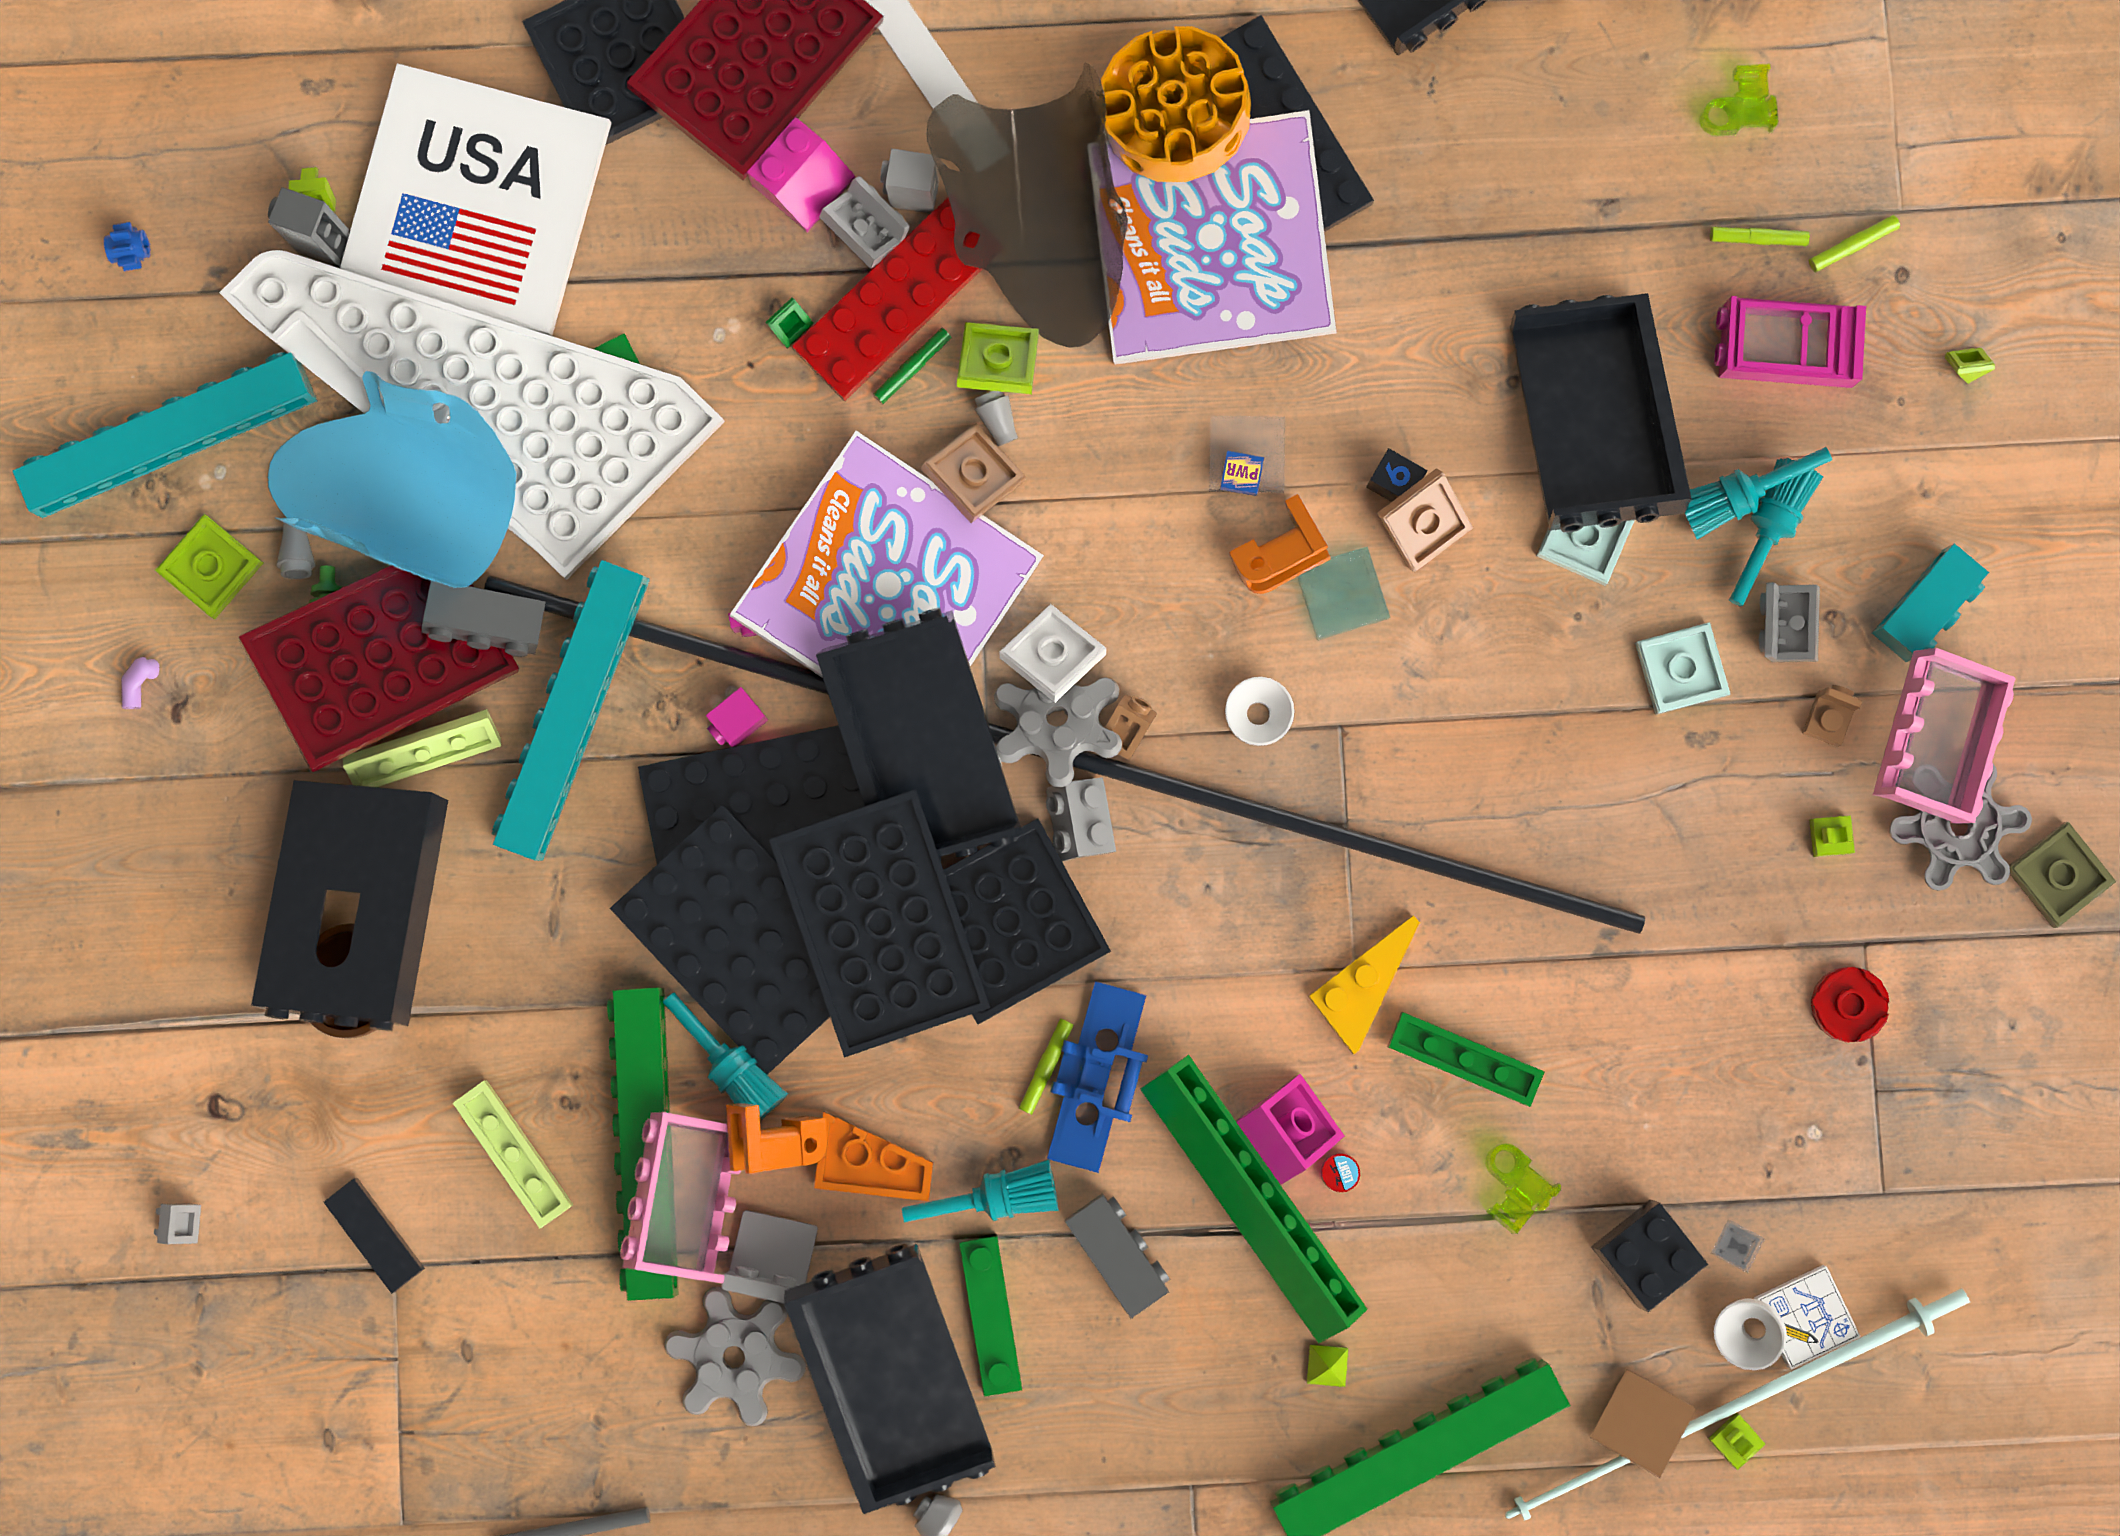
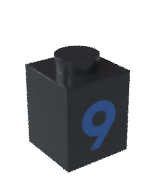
M1388 448L1366 488L1392 502L1423 479L1428 470Z

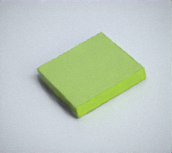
M965 322L957 387L1032 394L1039 329Z
M204 514L155 571L208 616L216 619L264 562L213 519Z

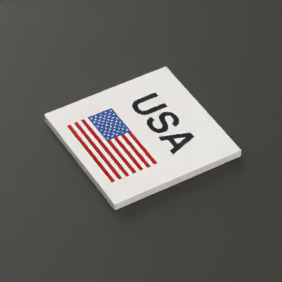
M397 63L340 269L552 336L612 122L607 118Z

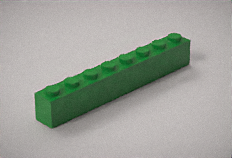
M664 988L613 990V999H608L607 1002L609 1022H614L615 1037H610L609 1055L611 1060H616L617 1075L611 1076L612 1098H618V1114H613L612 1127L614 1137H619L620 1152H615L614 1155L615 1174L621 1175L622 1191H617L616 1209L618 1214H623L624 1229L618 1231L619 1253H621L622 1242L629 1235L631 1220L628 1219V1208L631 1199L636 1197L638 1181L635 1179V1169L638 1160L643 1158L645 1142L642 1140L643 1126L646 1120L650 1119L651 1113H670L665 1004L663 1003L665 1000ZM667 1126L642 1261L677 1266L671 1126ZM628 1268L620 1269V1290L627 1293V1301L666 1299L679 1295L678 1276Z
M1187 1055L1140 1088L1316 1341L1321 1343L1348 1329L1368 1308L1190 1055Z
M1536 1358L1528 1359L1515 1367L1517 1373L1505 1379L1501 1376H1496L1481 1385L1482 1391L1468 1397L1467 1393L1461 1394L1446 1403L1448 1409L1434 1415L1433 1411L1420 1415L1412 1421L1414 1426L1402 1433H1400L1399 1429H1395L1384 1434L1378 1439L1380 1444L1367 1451L1364 1447L1353 1450L1344 1456L1345 1462L1333 1469H1331L1330 1465H1326L1315 1470L1309 1475L1311 1480L1297 1487L1296 1483H1292L1279 1489L1275 1493L1277 1498L1270 1502L1286 1535L1323 1536L1570 1407L1571 1405L1551 1366L1543 1359L1538 1362Z

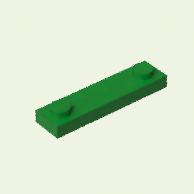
M1401 1012L1387 1048L1527 1107H1531L1545 1071L1404 1012Z
M998 1235L961 1241L959 1244L984 1397L1021 1391L1023 1388Z

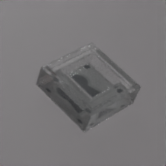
M1727 1220L1711 1254L1748 1273L1765 1238L1731 1220Z

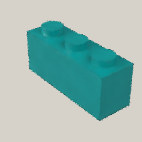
M1955 543L1946 547L1873 630L1872 634L1905 662L1910 661L1913 651L1931 649L1936 646L1937 641L1933 638L1941 629L1947 631L1956 623L1961 616V613L1957 610L1965 601L1971 603L1985 588V585L1981 582L1990 572Z

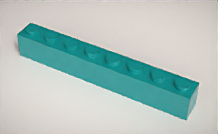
M285 352L273 354L265 360L266 363L260 366L240 368L231 374V378L219 383H205L196 389V393L187 397L177 396L167 399L162 403L161 408L151 412L141 411L134 413L127 418L128 422L116 427L105 426L99 428L88 439L81 442L69 441L60 445L55 453L48 456L38 455L25 460L22 467L12 471L28 511L41 518H45L317 402L318 400L303 364L295 359L294 354L291 352L288 354Z
M601 560L599 567L594 566L587 580V587L590 588L585 602L581 601L578 604L573 617V622L577 624L572 638L567 637L561 647L560 658L563 659L558 673L554 672L551 675L547 684L546 693L550 694L545 709L541 707L534 718L532 727L536 729L532 743H526L521 752L519 764L523 766L518 779L513 778L508 786L505 799L509 800L504 815L499 814L494 823L492 835L496 837L493 845L534 861L544 860L650 582L649 578Z

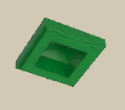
M793 297L765 322L786 348L814 324Z

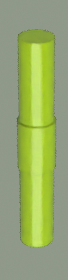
M1892 215L1810 258L1808 261L1810 268L1814 272H1818L1899 229L1900 222L1898 218Z
M1711 227L1710 231L1711 242L1808 246L1810 240L1809 231Z
M1060 1018L1048 1046L1036 1067L1034 1076L1019 1109L1031 1115L1033 1114L1059 1060L1063 1041H1067L1074 1024Z

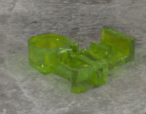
M1770 64L1736 66L1733 71V82L1738 81L1739 92L1734 94L1735 97L1715 98L1705 106L1700 115V125L1706 133L1712 136L1736 135L1740 128L1768 127L1769 133H1771L1779 123L1777 99L1774 95H1770L1766 101V97L1769 96L1767 73L1771 69ZM1758 76V77H1750V78H1741V79H1740V77ZM1714 108L1724 110L1728 116V123L1723 126L1714 125L1709 119V111Z
M1502 1144L1493 1147L1488 1152L1486 1167L1489 1173L1506 1188H1512L1504 1192L1507 1197L1501 1205L1495 1203L1486 1212L1509 1232L1517 1234L1534 1212L1546 1210L1550 1205V1199L1556 1197L1561 1191V1185L1557 1183L1552 1186L1528 1166L1532 1160L1516 1146ZM1502 1150L1511 1153L1515 1160L1514 1168L1508 1173L1501 1172L1495 1165V1157ZM1501 1208L1506 1214H1508L1512 1219H1514L1515 1222L1513 1223L1512 1221H1510L1505 1215H1503L1499 1211V1209Z

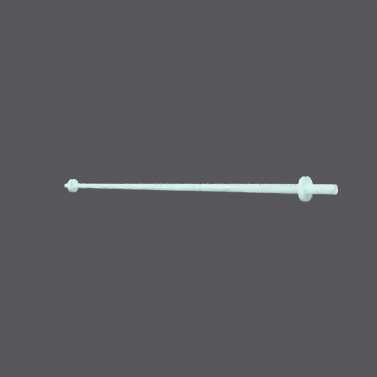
M1962 1288L1924 1307L1916 1298L1907 1301L1909 1314L1690 1421L1682 1438L1917 1327L1925 1336H1929L1934 1333L1932 1320L1969 1303V1298ZM1619 1456L1525 1503L1522 1497L1519 1496L1514 1499L1517 1507L1507 1511L1505 1517L1510 1519L1521 1514L1525 1521L1531 1518L1529 1509L1628 1464L1630 1461Z

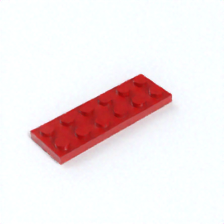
M950 194L814 324L792 348L845 402L1003 250V245Z

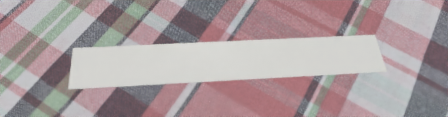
M865 0L884 15L883 23L878 29L976 172L980 173L1009 154L1011 150L908 0Z

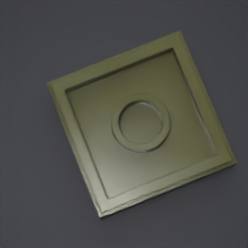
M2069 822L2061 824L2009 865L2010 875L2053 928L2060 927L2117 882Z

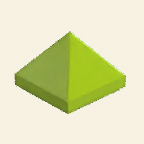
M1982 348L1945 353V359L1967 383L1995 370V363Z
M1310 1344L1307 1384L1345 1387L1348 1348Z

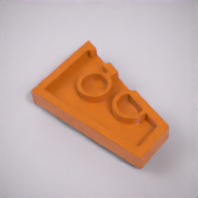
M823 1112V1118H826L827 1148L823 1158L817 1162L814 1189L929 1201L934 1162L834 1115Z

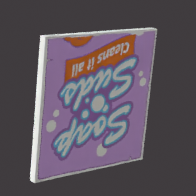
M1309 110L1250 119L1249 130L1237 153L1215 172L1189 182L1154 181L1132 172L1113 153L1109 141L1088 144L1113 362L1115 365L1336 333Z
M855 431L730 613V617L823 678L816 654L822 649L847 642L846 635L860 630L868 629L869 635L883 631L882 625L901 618H904L905 624L920 620L919 613L940 607L942 613L953 611L971 666L1044 555L984 515L970 523L930 479L858 431Z

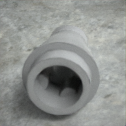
M991 391L974 399L977 405L975 411L995 439L997 446L1004 445L1018 438L1015 431L1009 395L1005 396L1004 392Z
M286 523L283 524V536L277 561V567L281 569L282 577L288 579L308 578L312 575V568L315 567L307 532L296 529Z

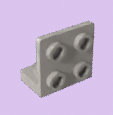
M745 1210L742 1214L730 1270L724 1275L721 1289L784 1303L785 1290L806 1283L818 1227L808 1223Z

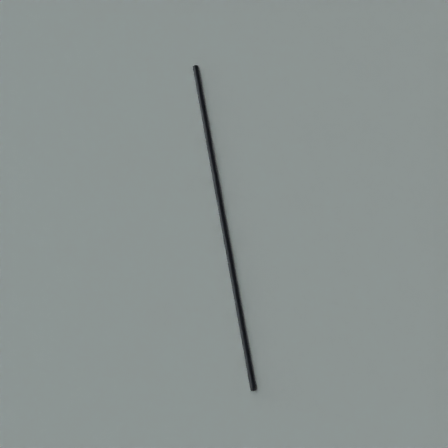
M488 576L484 586L485 590L545 601L544 611L573 619L576 608L580 603L493 576ZM636 618L629 636L829 695L824 679L809 669ZM988 723L995 744L1014 731ZM1087 751L1079 753L1073 761V767L1637 934H1641L1645 924V916L1111 758H1104Z

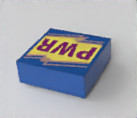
M1227 451L1220 490L1257 496L1264 457Z

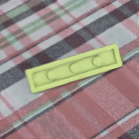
M486 709L352 753L343 758V767L353 785L379 787L501 747V737Z
M487 1080L481 1082L453 1102L455 1108L539 1229L573 1206L567 1194Z

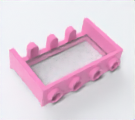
M1938 648L1913 651L1873 795L1905 804L1949 820L1954 824L1975 823L1976 817L1981 812L1983 806L1982 795L1986 781L1993 771L1992 760L1996 745L2003 735L2002 724L2005 713L2013 699L2012 689L2015 677Z
M664 1112L651 1113L650 1119L646 1120L642 1131V1140L645 1142L643 1158L638 1160L635 1169V1179L638 1181L636 1197L631 1199L628 1208V1219L631 1220L629 1235L624 1238L621 1246V1258L624 1260L623 1268L723 1283L724 1275L714 1274L718 1251L725 1252L729 1245V1237L721 1235L724 1214L732 1213L736 1205V1199L728 1197L731 1174H740L741 1170L730 1171L727 1124Z

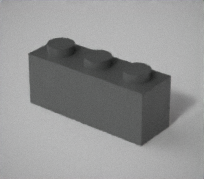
M281 187L278 197H274L269 205L268 223L300 255L340 268L350 230L324 201Z
M431 580L423 618L422 633H427L429 638L441 642H450L452 639L467 641L468 646L476 649H489L490 646L503 648L507 654L517 657H526L528 653L535 655L546 602L470 586L454 588Z
M1102 1193L1066 1218L1065 1223L1132 1319L1169 1293L1165 1283L1171 1279L1158 1260L1153 1264L1149 1262L1143 1253L1149 1247L1135 1228L1129 1232L1121 1219L1127 1215L1113 1196L1107 1200Z

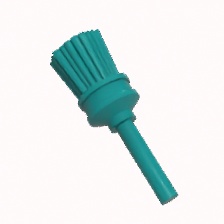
M1824 447L1760 477L1757 474L1749 477L1741 470L1736 469L1734 473L1728 476L1719 477L1720 481L1691 489L1692 499L1685 515L1696 539H1700L1735 517L1737 520H1740L1744 515L1758 512L1759 498L1766 495V490L1832 461L1833 459L1828 448Z
M1789 458L1777 459L1773 470L1795 460ZM1812 469L1766 490L1764 498L1759 499L1758 512L1751 516L1752 522L1758 528L1756 533L1758 541L1729 599L1731 603L1738 606L1744 605L1772 545H1777L1780 538L1795 537L1796 528L1803 520L1801 512L1824 478L1816 470Z
M674 992L663 1001L665 1006L710 1055L707 1060L712 1066L707 1078L719 1087L718 1090L721 1094L726 1092L734 1104L759 1105L760 1121L783 1102L788 1093L755 1065L758 1061L746 1052L747 1049L744 1046L730 1049L726 1043L721 1045Z
M1048 1159L1007 1174L1005 1170H1000V1173L995 1174L985 1173L980 1187L972 1188V1193L902 1207L904 1222H910L976 1208V1212L985 1211L993 1221H998V1218L1003 1217L1013 1218L1014 1214L1059 1211L1050 1161Z

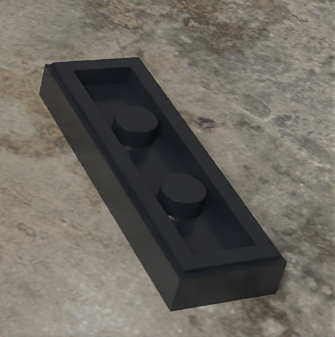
M358 1178L352 1179L323 1202L391 1294L398 1291L425 1270L424 1266Z

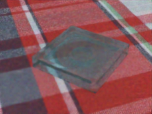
M1368 546L1331 557V560L1297 576L1317 641L1390 618Z

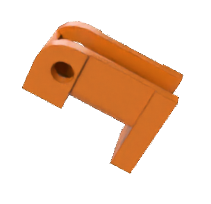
M1298 494L1285 500L1288 514L1295 528L1259 547L1255 540L1252 539L1229 552L1233 565L1244 585L1255 594L1270 592L1308 570L1331 560V556L1327 551L1328 545Z
M741 1103L726 1105L730 1171L745 1170V1173L750 1174L812 1165L823 1158L827 1148L826 1118L813 1116L781 1119L782 1127L760 1129L759 1105Z

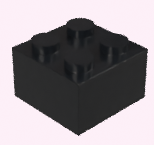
M1649 1200L1591 1246L1637 1307L1646 1312H1650L1709 1265L1662 1204L1653 1200Z

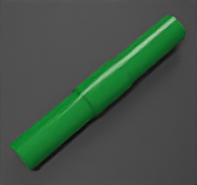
M941 327L873 393V396L883 405L952 338L950 334Z

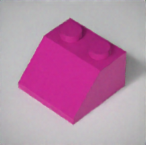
M797 117L792 120L747 171L751 185L806 232L820 219L819 216L822 209L836 200L850 185L852 180L856 178L829 145Z
M1301 1074L1294 1077L1236 1120L1280 1185L1307 1170L1345 1137Z

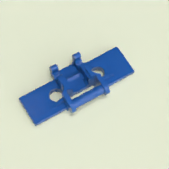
M1095 981L1079 1042L1077 1044L1066 1040L1063 1041L1061 1051L1064 1054L1057 1080L1052 1081L1050 1092L1063 1095L1064 1098L1047 1159L1099 1173L1113 1118L1131 1122L1132 1114H1129L1137 1081L1142 1063H1147L1148 1055L1132 1051L1146 995ZM1102 1029H1111L1118 1036V1044L1111 1051H1102L1096 1045V1035ZM1115 1055L1127 1057L1128 1060L1115 1108L1111 1109L1102 1106L1114 1057ZM1082 1103H1092L1098 1110L1097 1120L1091 1125H1083L1076 1119V1109Z

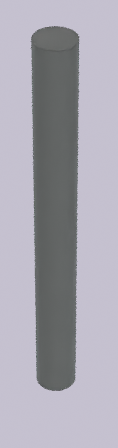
M648 1507L501 1536H583L649 1523L650 1512Z

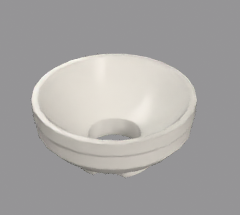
M1252 677L1242 681L1230 693L1225 708L1226 721L1232 733L1241 741L1255 746L1269 745L1281 739L1290 729L1294 718V703L1289 692L1279 682L1266 677ZM1260 703L1268 708L1269 719L1266 723L1255 725L1249 721L1247 710L1252 704Z
M1748 1298L1737 1300L1727 1305L1720 1312L1714 1325V1339L1720 1353L1730 1363L1742 1369L1760 1370L1767 1368L1775 1363L1784 1351L1787 1340L1785 1324L1779 1313L1763 1301ZM1749 1318L1759 1319L1766 1328L1765 1335L1761 1338L1749 1336L1744 1328L1745 1320Z

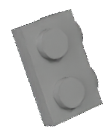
M860 176L852 180L846 193L824 207L819 216L870 269L884 259L906 237L910 228L903 216L895 211L878 194L877 190Z
M1775 582L1766 584V593H1761L1760 611L1766 617L1765 630H1760L1759 648L1761 652H1765V657L1771 662H1818L1820 587L1818 585L1779 586Z
M1103 777L1071 781L1070 784L1064 787L1051 786L1046 789V807L1051 815L1054 832L1053 846L1062 862L1075 858L1116 852Z

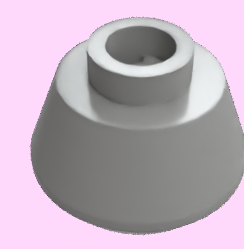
M936 1494L932 1500L925 1496L913 1514L918 1519L915 1528L920 1535L948 1536L963 1511L960 1501Z

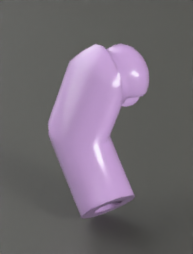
M145 657L137 658L124 673L121 679L123 709L141 708V685L146 678L154 679L159 675V663L157 660H146Z

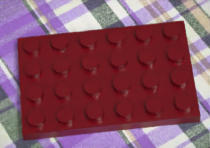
M700 0L627 81V88L744 181L748 176L747 171L792 120L795 117L799 118L883 23L884 15L865 0Z
M393 565L238 636L240 644L312 773L518 673L519 666L514 657L507 654L503 648L490 646L489 649H476L468 646L467 641L452 639L450 642H441L429 638L427 633H422L423 618L431 580Z

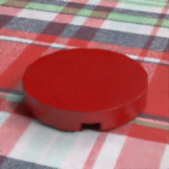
M1856 967L1836 968L1825 974L1814 987L1811 998L1813 1018L1819 1028L1832 1039L1845 1043L1866 1041L1879 1033L1886 1024L1889 1015V994L1882 981L1868 970Z

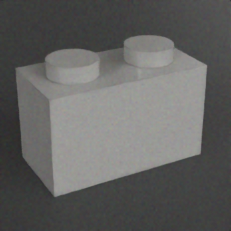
M891 148L890 160H883L880 183H883V194L888 195L890 206L892 208L932 213L935 210L940 179L936 155Z

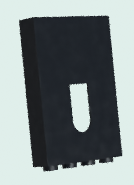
M293 781L251 1006L265 1009L266 1017L288 1020L289 1013L300 1014L299 1020L319 1024H323L324 1017L335 1018L334 1024L357 1028L359 1021L370 1022L369 1028L382 1031H393L394 1025L409 1026L449 800L435 793L424 791ZM327 890L360 893L348 957L336 967H326L317 957V944Z

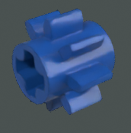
M131 222L112 225L113 232L104 237V248L111 264L118 263V266L123 267L124 271L142 268L141 261H144V258H149L151 254L149 240L145 231L137 230L136 226L132 227Z

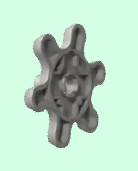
M1101 678L1089 686L1080 687L1073 685L1055 703L1037 688L1023 690L1013 684H1002L995 691V704L1001 710L1012 713L1016 718L1017 724L1015 730L1000 739L996 745L1000 760L1004 763H1014L1028 754L1039 755L1046 763L1045 774L1047 781L1054 787H1064L1073 780V761L1079 753L1092 751L1104 758L1116 756L1122 748L1121 738L1116 732L1105 729L1100 724L1099 713L1104 707L1113 704L1118 699V684L1112 679ZM1063 710L1068 716L1065 724L1061 726H1052L1047 722V715L1055 711Z
M1994 764L1992 774L1986 781L1982 795L1983 806L1981 812L1976 817L1975 823H1968V829L1964 835L1956 836L1951 830L1949 820L1921 810L1915 816L1898 817L1890 825L1889 832L1895 842L1899 844L1920 843L1928 849L1930 863L1925 870L1924 879L1928 887L1933 890L1940 891L1950 887L1956 871L1963 866L1976 868L1982 878L1991 885H2000L2009 878L2010 867L1999 854V841L2006 834L2025 832L2032 823V817L2028 809L2021 805L2003 807L1994 802L1991 796V788L1997 777V770ZM1921 765L1917 767L1911 776L1913 786L1922 796L1947 805L1952 784L1946 782L1934 766Z
M719 1286L712 1287L707 1290L703 1297V1306L708 1316L705 1328L694 1334L676 1330L666 1337L664 1343L665 1351L671 1358L686 1360L696 1370L695 1382L683 1395V1407L690 1414L699 1415L707 1411L714 1400L728 1398L737 1405L739 1417L743 1423L749 1426H758L763 1423L768 1413L762 1395L765 1385L774 1379H781L787 1382L800 1380L806 1371V1364L800 1355L783 1352L777 1348L774 1342L775 1330L787 1318L788 1313L784 1303L767 1299L755 1313L743 1315L734 1309L731 1295L727 1290H723ZM736 1346L744 1352L745 1361L742 1366L731 1368L725 1362L723 1354L727 1348Z

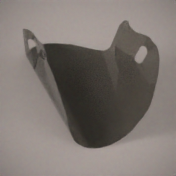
M1086 62L1076 86L1069 93L1038 106L1020 109H995L966 100L960 95L952 94L934 108L928 119L926 131L927 143L939 170L954 215V245L958 258L965 265L987 270L1017 313L1031 328L1039 329L1041 337L1069 348L1089 344L1102 332L1111 318L1120 290L1123 271V246L1128 229L1126 210L1113 184L1105 134L1107 117L1104 90L1097 72ZM940 158L953 162L960 171L948 168ZM1116 202L1123 208L1121 214L1118 213ZM969 231L980 234L978 243L974 248L963 246L964 237Z

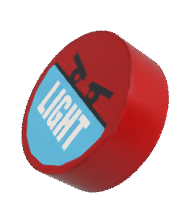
M1342 1153L1333 1154L1324 1161L1321 1168V1177L1325 1185L1335 1192H1348L1359 1182L1360 1167L1356 1160L1349 1155Z

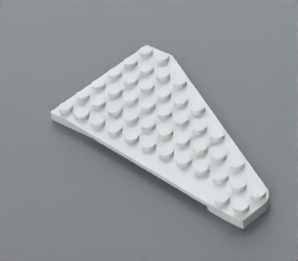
M273 250L259 254L219 292L244 318L285 351L294 354L295 359L364 414L369 411L371 406L362 380V376L366 371L374 372L385 382L396 386L440 391L457 396L471 405L494 430L516 471L515 502L508 529L536 550L566 580L725 422L681 377L290 252ZM379 389L380 398L383 403V406L385 407L384 399ZM443 403L434 404L433 413L435 421L437 423H448L450 421L449 407Z

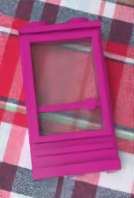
M1731 296L1723 307H1719L1716 317V328L1721 330V343H1717L1714 352V365L1719 366V378L1853 388L1863 379L1866 306L1857 305L1853 307Z

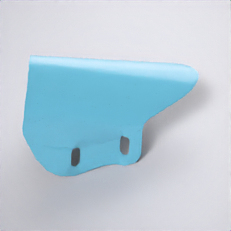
M366 371L362 376V380L371 405L368 412L307 428L289 439L274 454L269 467L268 487L273 500L286 516V518H274L296 529L356 550L432 581L454 588L467 587L486 571L504 540L515 502L516 471L514 465L494 430L480 413L466 401L440 391L396 386L385 382L376 373ZM379 389L383 396L385 407L383 406V403L381 401ZM443 403L449 407L450 421L448 423H437L435 421L433 413L434 404Z

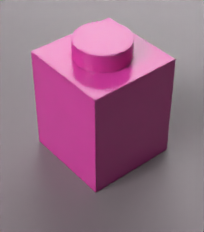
M742 687L706 715L712 723L707 728L720 745L727 741L732 747L738 746L768 721V718Z

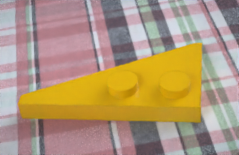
M1414 915L1308 996L1353 1055L1360 1050L1420 924Z

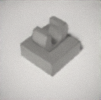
M192 1203L161 1204L156 1209V1214L160 1215L159 1227L154 1229L157 1243H198L201 1205Z

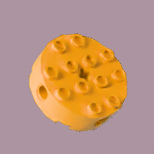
M1174 26L1175 30H1163L1154 34L1152 31L1134 37L1113 55L1100 80L1099 112L1113 153L1132 172L1157 182H1189L1215 172L1237 153L1249 130L1251 98L1238 55L1218 36L1193 26Z

